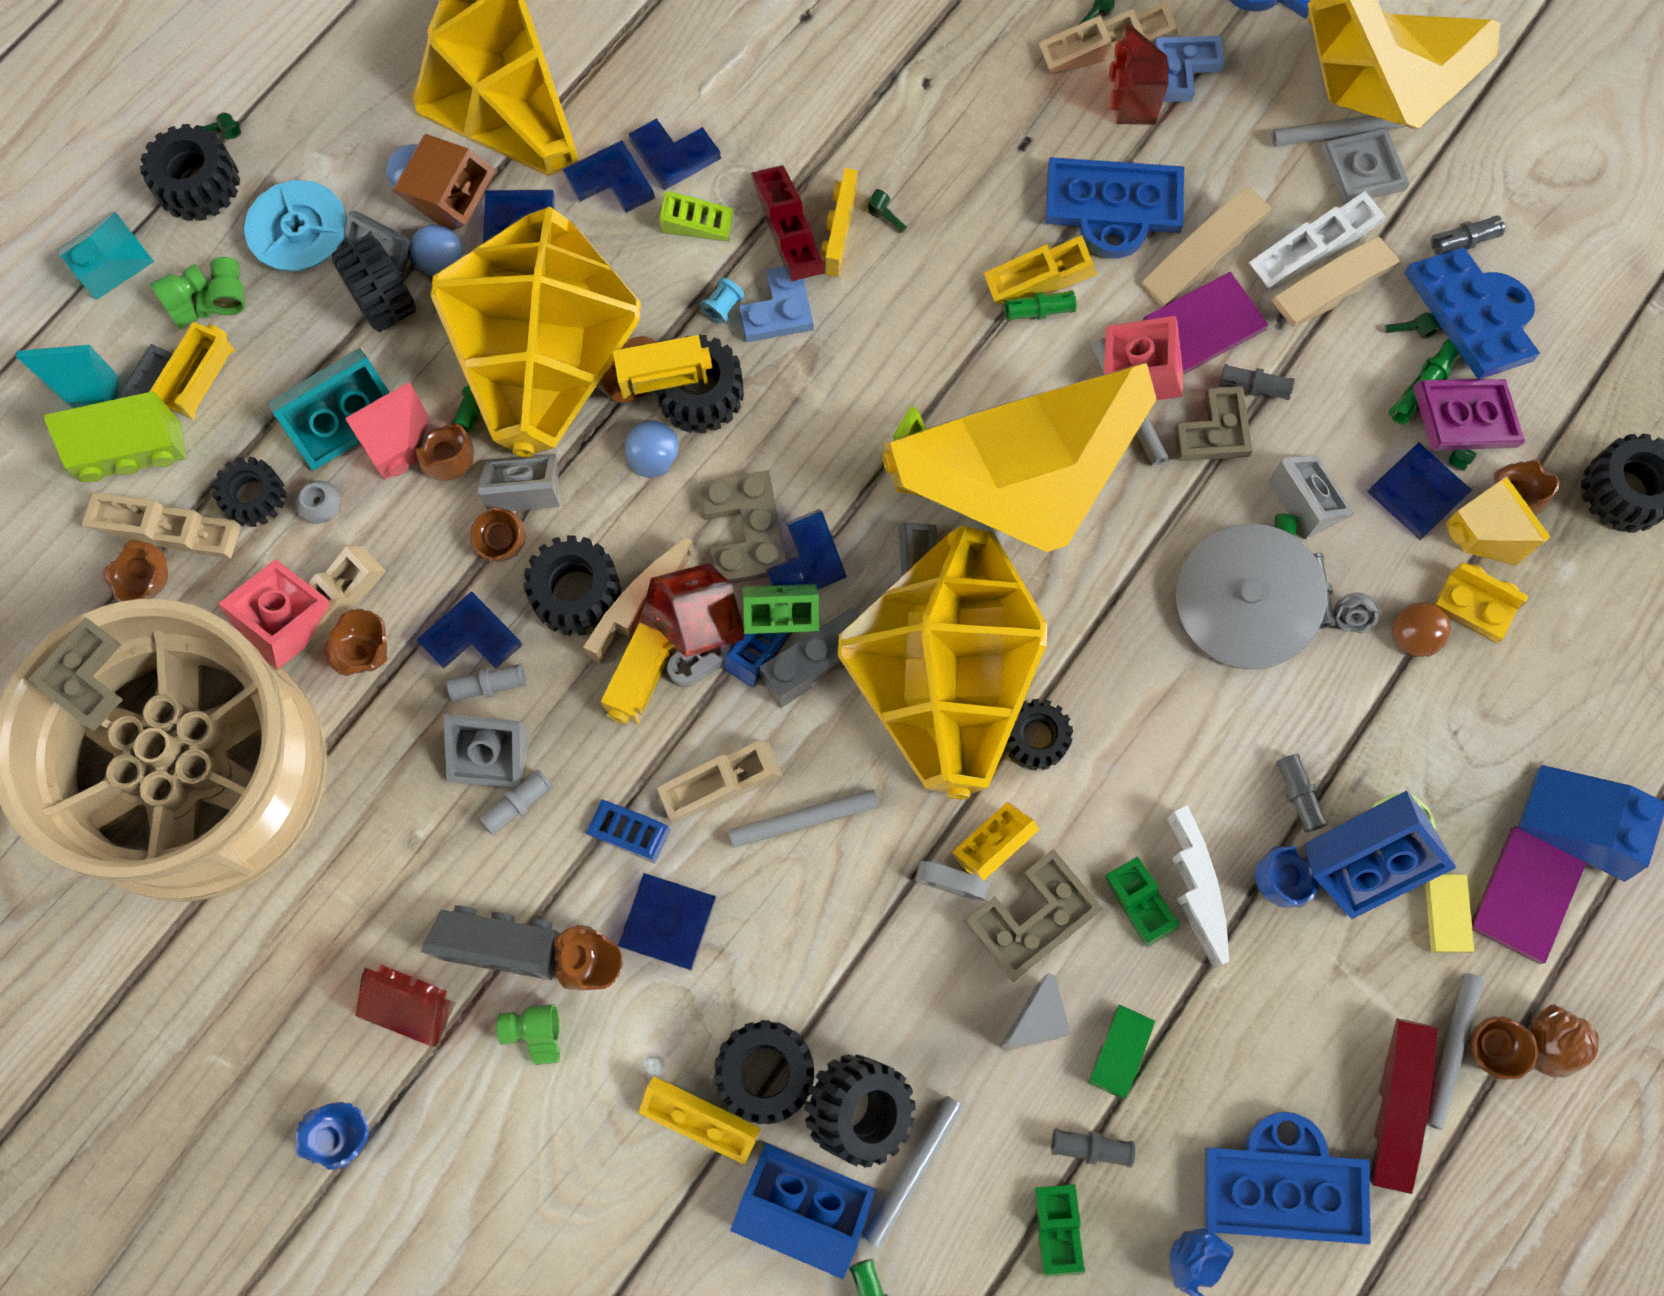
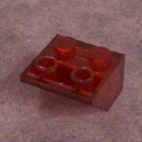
M1125 26L1122 39L1116 40L1115 61H1111L1109 67V81L1115 84V90L1111 91L1110 110L1116 111V124L1156 125L1169 85L1167 55L1133 26Z
M711 563L650 579L642 614L684 657L744 640V627L732 583Z
M380 965L377 972L365 967L361 976L355 1016L423 1044L437 1047L456 1004L445 999L448 991L419 979L412 986L410 985L411 976Z

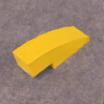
M1082 235L1052 249H1049L1046 244L984 272L996 305L1004 304L1005 299L1032 297L1036 292L1051 293L1098 275Z

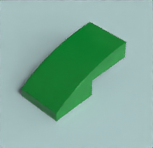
M1138 856L1105 875L1116 899L1146 947L1151 946L1180 928L1179 921L1158 893V884Z
M1119 1004L1114 1011L1104 1043L1098 1051L1088 1083L1125 1100L1142 1061L1155 1020Z
M1076 1184L1035 1187L1043 1278L1083 1275L1085 1273V1265L1079 1230L1081 1220Z

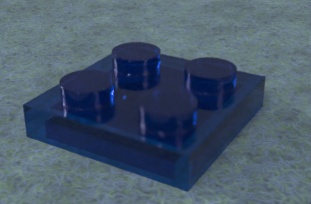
M1418 442L1367 492L1421 540L1472 489Z
M643 873L618 946L621 949L692 971L717 897Z

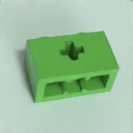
M816 584L742 587L744 634L819 631V594Z

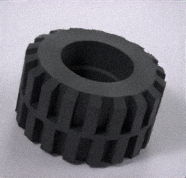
M182 124L179 129L172 126L167 128L168 132L165 134L159 132L155 135L156 140L154 142L149 141L145 147L148 152L142 153L140 160L144 165L140 166V171L144 177V182L166 211H169L172 216L179 218L182 215L184 220L192 221L194 217H197L199 221L205 220L209 214H213V216L220 214V208L225 207L227 209L231 204L230 197L236 198L238 190L235 186L240 185V178L238 176L239 170L221 139L213 131H206L203 126L196 125L194 128H191L190 124ZM195 167H201L193 176L180 179L186 171Z
M369 233L332 253V262L373 329L381 332L416 313L414 299L379 240Z
M700 334L701 348H709L713 368L707 369L706 375L715 378L718 381L717 385L709 392L698 395L687 393L680 386L655 391L658 405L661 406V411L665 418L670 417L671 424L677 428L683 424L684 431L691 433L693 428H698L699 433H707L706 428L713 427V430L716 431L721 428L722 421L727 424L733 420L732 412L738 414L741 408L740 401H743L744 398L742 368H740V361L737 355L733 356V350L729 345L726 344L722 347L720 339L714 337L712 341H708L707 335Z
M1635 433L1628 434L1623 439L1620 437L1613 441L1585 468L1583 475L1586 477L1581 481V488L1587 491L1582 497L1584 502H1590L1591 507L1588 510L1592 515L1597 513L1601 517L1599 521L1602 524L1611 523L1614 530L1621 531L1626 527L1628 533H1636L1640 529L1642 531L1648 530L1664 519V439L1658 437L1652 440L1650 434L1644 433L1639 437ZM1623 471L1638 477L1644 484L1647 495L1634 491L1626 482Z
M567 535V541L561 542L560 537L552 539L554 545L547 547L544 543L538 548L541 554L538 557L532 555L529 559L532 568H525L524 577L527 582L523 583L524 591L537 617L542 623L546 622L549 629L556 632L559 628L563 635L571 636L572 630H576L579 636L586 635V628L592 627L594 630L603 615L618 599L617 596L621 595L620 580L609 553L606 554L600 544L597 543L593 546L591 539L583 537L581 542H578L575 535ZM584 572L593 577V583L589 591L578 599L567 601L553 596L556 583L568 573Z
M761 1020V1022L757 1023L750 1022L744 1024V1027L733 1031L729 1039L722 1043L719 1048L718 1058L715 1059L714 1081L721 1100L733 1114L752 1123L773 1124L790 1118L803 1107L810 1095L807 1092L810 1084L813 1085L815 1069L809 1047L795 1030L779 1022L774 1023L770 1022V1020ZM762 1048H769L779 1052L785 1058L789 1069L788 1080L784 1088L777 1094L769 1097H760L752 1094L745 1087L741 1076L742 1065L745 1059L752 1052Z
M847 1054L841 1056V1061L833 1059L827 1063L828 1070L826 1072L820 1070L815 1076L818 1079L816 1085L810 1084L807 1092L811 1094L810 1101H805L804 1110L810 1113V1116L805 1119L806 1127L813 1130L810 1136L814 1142L820 1144L819 1147L854 1166L859 1164L864 1168L872 1167L874 1162L881 1165L887 1162L888 1154L894 1157L900 1151L898 1146L901 1142L906 1144L909 1135L906 1134L907 1130L914 1125L915 1118L911 1117V1112L916 1110V1103L909 1098L913 1094L911 1085L905 1083V1076L895 1071V1068L866 1056L856 1054L854 1057ZM867 1094L868 1105L862 1119L855 1126H852L854 1108L858 1101Z

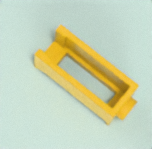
M193 321L149 392L154 391L170 410L193 420L196 409L231 352L235 353L236 351L227 340V333L215 325L209 324L205 327Z
M699 335L613 351L618 383L623 399L627 398L632 392L640 394L698 383L700 379H703L704 384L708 383L706 370L713 369L709 348H701Z
M642 623L638 624L601 700L605 711L608 712L606 715L608 718L623 725H627L628 721L639 725L640 720L637 715H643L670 659L669 653L676 649L672 636Z

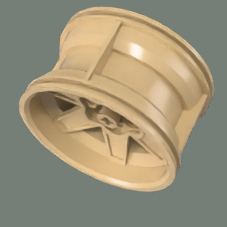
M136 599L109 604L84 613L51 633L25 658L12 676L0 700V806L13 829L29 846L50 861L80 874L108 880L121 888L142 896L173 902L206 900L229 894L260 879L275 868L301 840L316 814L323 794L327 769L326 742L321 722L311 700L295 680L283 669L277 670L266 662L258 649L238 630L213 613L194 605L164 599ZM85 617L121 644L94 675L96 679L118 695L140 677L156 669L158 673V686L155 696L148 700L144 706L143 715L116 707L95 731L87 728L28 680ZM203 666L220 669L235 676L245 689L227 703L203 711ZM174 709L172 718L168 722L162 723L164 714ZM207 725L206 734L201 739L195 740L197 730ZM139 730V735L134 743L128 745L129 736ZM261 734L262 743L259 760L252 774L231 760L230 754ZM87 737H89L116 757L110 761L106 769V776L98 784L79 793L77 784L79 762ZM206 763L205 772L200 777L194 778V772L198 765ZM137 768L136 777L127 783L128 773L132 769ZM170 784L171 790L169 795L165 799L160 800V791L163 787ZM207 802L229 810V813L217 825L198 838L201 803ZM146 807L151 832L148 851L118 847L101 834V832Z

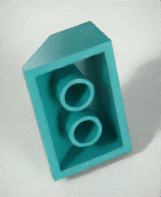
M359 347L267 403L312 471L360 443L345 418L390 392L368 357Z

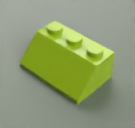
M154 391L44 415L46 426L64 468L79 482H98L106 476L115 474L130 475L138 472L139 469L152 466L167 467L175 461L186 459L181 421Z

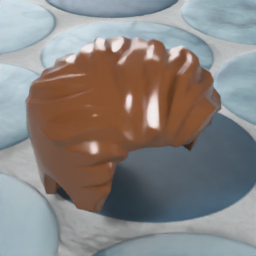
M458 423L431 430L427 433L423 447L416 449L420 470L439 481L455 480L462 477L471 467L475 455L470 435Z
M1537 460L1521 461L1515 464L1510 463L1493 473V486L1508 477L1535 516L1547 507L1559 490L1560 481L1557 475L1546 473Z
M135 539L129 540L124 544L117 559L111 561L110 565L105 567L102 574L103 580L110 586L114 593V598L119 602L152 599L164 589L168 581L167 559L164 557V552L160 551L155 545Z
M358 608L343 613L335 627L330 631L329 637L325 642L324 655L329 665L340 675L344 676L374 671L387 661L388 648L383 619L372 611Z
M576 925L563 931L553 942L554 962L556 964L555 974L564 989L579 991L605 989L610 987L616 981V978L619 977L620 969L623 966V955L620 947L605 937L602 932L594 930L589 926Z
M1554 1004L1538 1013L1531 1022L1530 1032L1535 1037L1539 1054L1536 1060V1067L1542 1073L1554 1078L1558 1076H1571L1589 1066L1596 1058L1599 1035L1586 1019L1577 1017L1570 1011H1566Z

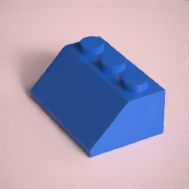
M1407 790L1303 844L1313 877L1351 919L1457 868L1426 813Z
M765 1142L742 1196L730 1231L844 1279L857 1249L876 1189Z

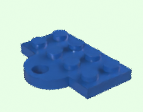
M1049 158L1045 224L1079 226L1080 235H1082L1086 246L1095 254L1111 259L1124 258L1135 253L1142 246L1148 231L1181 233L1184 215V166ZM1111 234L1117 235L1121 238L1122 244L1117 246L1110 245L1104 237Z
M1465 247L1411 263L1405 270L1404 274L1478 380L1531 363L1539 356L1540 352L1523 330L1534 316V299L1529 290L1517 279L1499 272L1483 273ZM1507 296L1513 297L1518 304L1510 301Z
M1291 1112L1269 1114L1257 1121L1251 1128L1246 1139L1245 1150L1205 1148L1204 1228L1213 1233L1371 1245L1369 1160L1329 1157L1326 1140L1322 1132L1312 1121L1302 1115ZM1283 1121L1290 1122L1296 1129V1139L1290 1145L1283 1144L1277 1136V1128Z

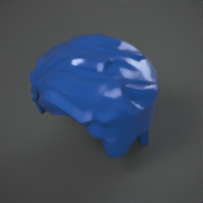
M1295 846L1273 847L1257 863L1255 870V881L1258 890L1269 902L1282 908L1303 907L1308 901L1315 898L1319 888L1318 881L1312 875L1309 862L1298 855L1297 847Z
M329 1103L311 1109L304 1115L296 1129V1153L298 1157L307 1159L312 1163H319L328 1170L345 1168L361 1152L368 1139L369 1127L366 1124L367 1120L361 1114V1110L358 1107H353L351 1103Z
M1206 1228L1184 1231L1181 1237L1175 1240L1170 1252V1273L1174 1280V1287L1179 1288L1180 1291L1190 1296H1204L1198 1291V1287L1211 1288L1220 1280L1234 1255L1233 1247Z

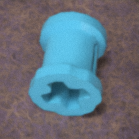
M721 277L717 281L718 287L712 295L700 303L701 310L711 320L719 324L726 322L728 319L727 314L736 302H741L745 297L742 289L732 280Z

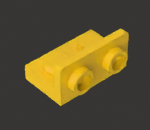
M1461 562L1448 574L1433 605L1440 607L1448 618L1499 643L1503 640L1518 608L1526 603L1528 595L1520 592L1518 587L1510 582L1499 581L1486 574L1484 569L1477 565Z
M1006 802L952 853L965 872L974 874L984 881L1040 829L1032 818Z

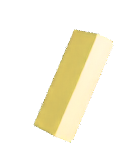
M1443 874L1425 883L1431 953L1474 952L1467 875Z

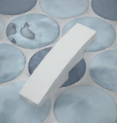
M1364 191L1341 208L1334 207L1313 223L1309 224L1307 221L1251 260L1249 265L1267 289L1271 290L1355 242L1383 223L1386 216L1368 193Z
M1187 805L1174 811L1167 818L1183 848V851L1175 855L1172 860L1189 892L1179 897L1177 901L1213 968L1229 962L1226 917L1218 879L1205 841Z

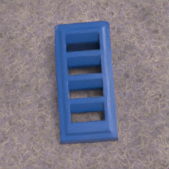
M793 632L779 633V635L775 633H757L771 643L770 646L756 638L757 634L743 633L725 655V671L750 687H754L761 678L759 667L777 656ZM751 647L758 653L762 654V656L758 657L754 653L747 650V648Z
M602 799L586 834L655 864L671 829L664 823ZM609 811L614 813V816L605 833L599 829ZM621 817L627 819V822L618 838L613 836ZM634 823L640 825V828L633 842L630 843L626 840ZM647 829L653 830L646 848L640 847Z

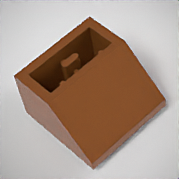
M424 134L392 191L438 225L453 231L466 226L496 169L469 148Z

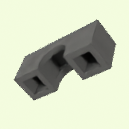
M853 607L820 627L819 631H814L759 667L761 680L781 708L810 690L812 683L830 668L836 665H840L841 668L845 667L838 657L839 634L858 617Z

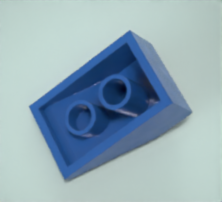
M1541 765L1537 770L1518 829L1625 882L1650 865L1664 818V801L1631 785Z

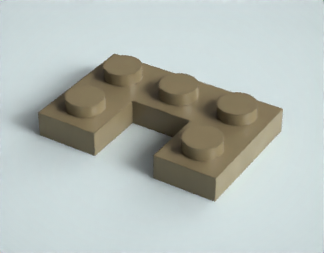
M769 470L699 482L705 519L741 514L746 542L711 548L717 586L788 574Z
M1054 849L1023 873V876L1046 902V905L1019 926L994 896L964 921L1012 982H1015L1103 910L1101 905Z

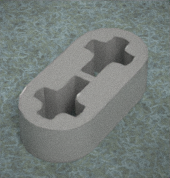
M709 631L676 652L667 664V671L671 681L682 688L690 687L723 666L725 655L731 649L728 637L719 631ZM710 642H713L715 645L723 644L721 646V655L716 656V654L710 653L702 658L709 651L708 644ZM696 660L698 661L690 667L692 673L690 676L686 677L683 673L676 675L679 671L677 666L679 663L683 662L687 666Z
M920 861L915 881L923 885L976 901H985L990 881L987 879L983 881L974 874L929 861Z

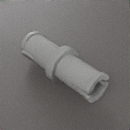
M521 663L491 671L489 668H483L477 674L448 679L447 687L452 702L480 695L488 698L493 697L495 692L526 687V675Z
M537 769L532 776L513 791L510 789L503 793L505 797L485 814L479 816L478 819L494 836L496 832L519 814L524 816L528 812L526 808L548 790H551L553 786Z

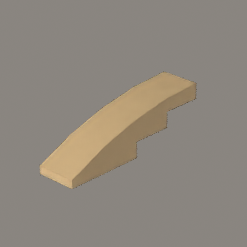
M1165 1L1139 14H1136L1134 8L1106 21H1103L1101 15L1039 42V46L1050 73L1097 64L1154 45L1156 37L1177 36L1178 29Z
M1247 186L1171 252L1142 281L1141 286L1162 307L1168 305L1213 270L1217 261L1239 245L1244 235L1270 215L1272 208L1252 188Z
M1377 237L1317 269L1275 296L1271 302L1290 325L1294 327L1335 308L1343 298L1365 289L1373 279L1393 271L1401 261L1383 240Z
M94 492L81 526L87 529L130 540L135 539L156 546L228 559L232 558L241 525L235 520L205 517L195 510L165 507L154 500Z
M684 538L657 558L628 585L603 615L583 646L588 658L601 664L618 633L632 638L648 608L660 614L662 613L695 554L692 540Z

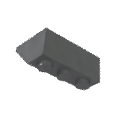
M455 905L453 911L441 909L421 952L441 961L552 980L555 967L553 942L560 933L553 930V923L548 921L530 919L529 925L514 923L515 916L492 912L491 918L476 916L477 909Z

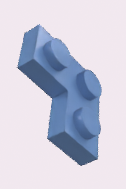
M1221 36L1155 38L1153 48L1159 102L1192 101L1195 94L1193 73L1222 72L1225 63Z
M785 266L766 269L772 300L739 306L746 343L814 330L804 279L791 281Z

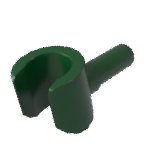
M1095 0L1090 12L1079 24L1097 17L1099 12L1110 15L1115 6V0Z
M226 112L220 113L216 117V122L203 126L206 131L211 130L215 133L221 131L225 139H234L241 135L238 122L233 120L232 115Z
M876 189L868 203V212L875 217L882 216L898 231L903 233L907 226L887 208L890 202L889 195L880 189Z
M1429 312L1419 315L1412 321L1385 325L1386 333L1417 329L1422 339L1435 335L1436 329L1439 328L1434 315Z
M1470 449L1453 450L1448 462L1465 471L1468 464L1470 465L1473 462L1477 453Z

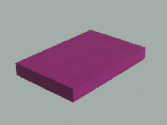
M1231 271L1143 318L1144 321L1176 316L1183 375L1266 331L1269 326Z
M1506 379L1420 380L1413 386L1432 451L1518 448L1526 443Z
M1517 826L1512 827L1473 916L1472 930L1538 964L1546 963L1586 862L1518 829Z

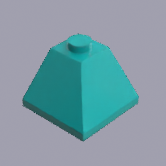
M113 212L57 249L65 263L96 300L154 262L116 212Z
M90 344L16 351V358L72 409L115 400L118 397L119 376Z

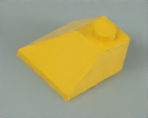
M1508 477L1463 506L1445 523L1451 539L1456 544H1459L1465 553L1515 566L1551 538Z

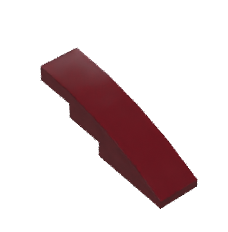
M784 165L751 172L762 210L791 281L824 274V261L814 244L813 231L803 213L802 200Z
M1396 1018L1379 1088L1382 1102L1374 1132V1137L1378 1142L1370 1171L1372 1186L1413 1194L1430 1106L1438 1034L1436 1026Z

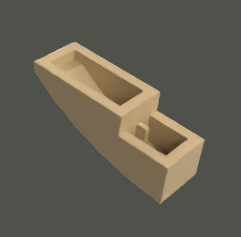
M346 546L325 573H316L308 584L329 600V606L305 648L338 622L340 616L351 610L386 572L363 546Z
M757 740L727 756L720 755L656 788L670 822H675L737 798L782 777L783 774L769 742Z

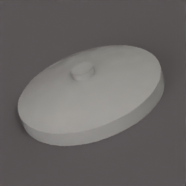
M1263 524L1230 526L1208 536L1194 548L1186 559L1180 571L1176 588V606L1179 620L1191 642L1212 660L1225 666L1244 670L1274 667L1299 654L1317 633L1323 621L1327 605L1325 577L1313 553L1295 536L1279 528Z

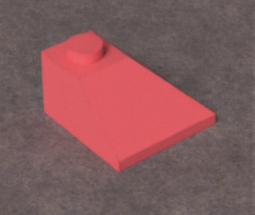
M1176 316L1106 326L1104 374L1147 363L1157 400L1182 397L1183 367Z
M408 382L345 419L384 480L403 474L410 465L416 463V449L421 447L429 416L414 388Z
M275 559L220 601L218 605L234 628L258 649L266 662L278 670L307 646L329 606V600Z

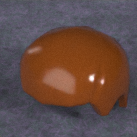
M492 507L480 514L471 526L470 542L477 554L482 558L492 562H505L517 556L523 548L526 531L521 519L514 512Z
M1429 602L1407 605L1400 610L1393 621V639L1402 651L1414 657H1429L1438 653L1450 638L1451 626L1448 616L1440 607Z
M1504 1016L1484 1019L1474 1027L1469 1041L1473 1060L1486 1073L1502 1080L1521 1079L1533 1070L1539 1055L1533 1034L1515 1020Z

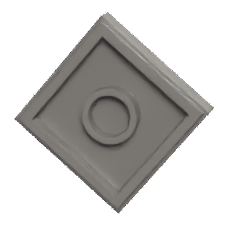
M1387 127L1325 141L1321 147L1342 205L1347 204L1364 191L1371 198L1406 191L1410 185Z

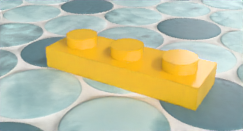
M844 168L842 181L836 180L833 201L837 202L835 211L829 210L826 231H831L829 240H823L820 253L823 261H825V275L839 277L857 192L858 170Z
M653 1076L647 1086L638 1111L639 1114L743 1165L746 1164L761 1130V1127Z

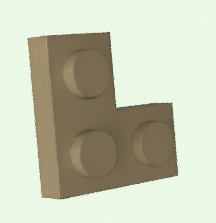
M1243 386L1208 388L1205 398L1209 421L1177 423L1175 427L1179 461L1249 457L1253 450Z
M85 617L28 680L87 728L95 731L123 700L94 677L96 672L116 652L121 644Z

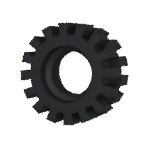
M248 456V462L242 457L236 458L238 464L236 466L230 461L226 463L225 466L229 470L226 473L219 470L216 474L221 481L213 480L212 486L216 491L212 492L213 498L217 501V506L229 519L235 520L241 526L247 523L250 527H257L256 520H259L262 525L269 523L266 516L270 514L275 518L278 515L274 510L275 507L282 509L285 504L280 499L286 498V491L282 488L285 486L283 481L271 466L261 459L258 462L255 457ZM250 481L260 482L262 491L255 500L249 503L238 501L237 493L244 484Z
M1032 699L1031 703L1027 704L1025 701L1022 704L1005 746V750L1008 749L1010 752L1008 756L1011 760L1017 759L1019 761L1018 765L1022 768L1027 765L1030 766V770L1034 771L1040 767L1043 770L1049 769L1051 765H1056L1060 762L1072 743L1073 726H1069L1070 718L1068 714L1063 715L1061 713L1063 708L1059 705L1056 708L1051 706L1052 701L1045 699L1044 703H1039V699ZM1031 722H1041L1047 725L1052 734L1050 744L1043 748L1030 746L1024 739L1023 731L1025 726Z

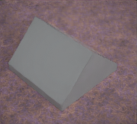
M556 454L528 458L517 457L486 460L478 485L479 496L486 509L498 507L511 511L560 507Z
M1316 455L1286 457L1279 463L1268 480L1288 513L1299 518L1297 527L1305 540L1354 514Z
M445 714L446 782L506 788L518 787L523 782L530 738L529 731L521 721Z
M1048 973L1038 981L1002 1042L1001 1048L1009 1051L1060 1039L1071 1034L1057 979L1054 975Z

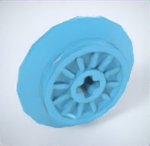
M291 180L274 185L257 197L247 212L244 233L248 248L261 263L276 270L298 272L316 267L332 256V253L338 249L344 240L347 218L342 202L331 189L314 181Z

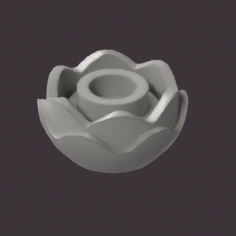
M309 482L299 490L296 496L295 505L297 512L312 524L328 522L339 512L341 494L329 482ZM320 499V502L315 503V500Z
M1354 592L1338 600L1334 606L1333 617L1341 630L1354 631L1361 634L1378 623L1381 610L1378 603L1371 596Z

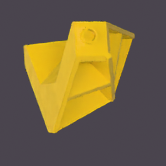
M439 0L427 28L429 37L418 82L411 95L418 116L547 176L580 166L575 144L526 1Z
M1310 0L1307 4V23L1311 24L1328 100L1340 107L1411 129L1421 127L1497 56L1500 23L1493 19L1390 14L1380 8L1377 0Z
M551 207L522 217L433 275L430 295L493 441L512 450L514 455L525 458L533 457L535 453L554 449L613 362V351L620 350L640 320L641 301L574 222Z
M1147 363L996 405L883 443L885 452H882L881 456L887 474H892L897 492L923 496L1044 552L1068 546L1157 400Z
M961 525L944 536L839 634L838 657L925 788L947 792V797L950 799L964 800L969 799L970 794L987 789L990 785L1046 649L1047 622L995 533Z

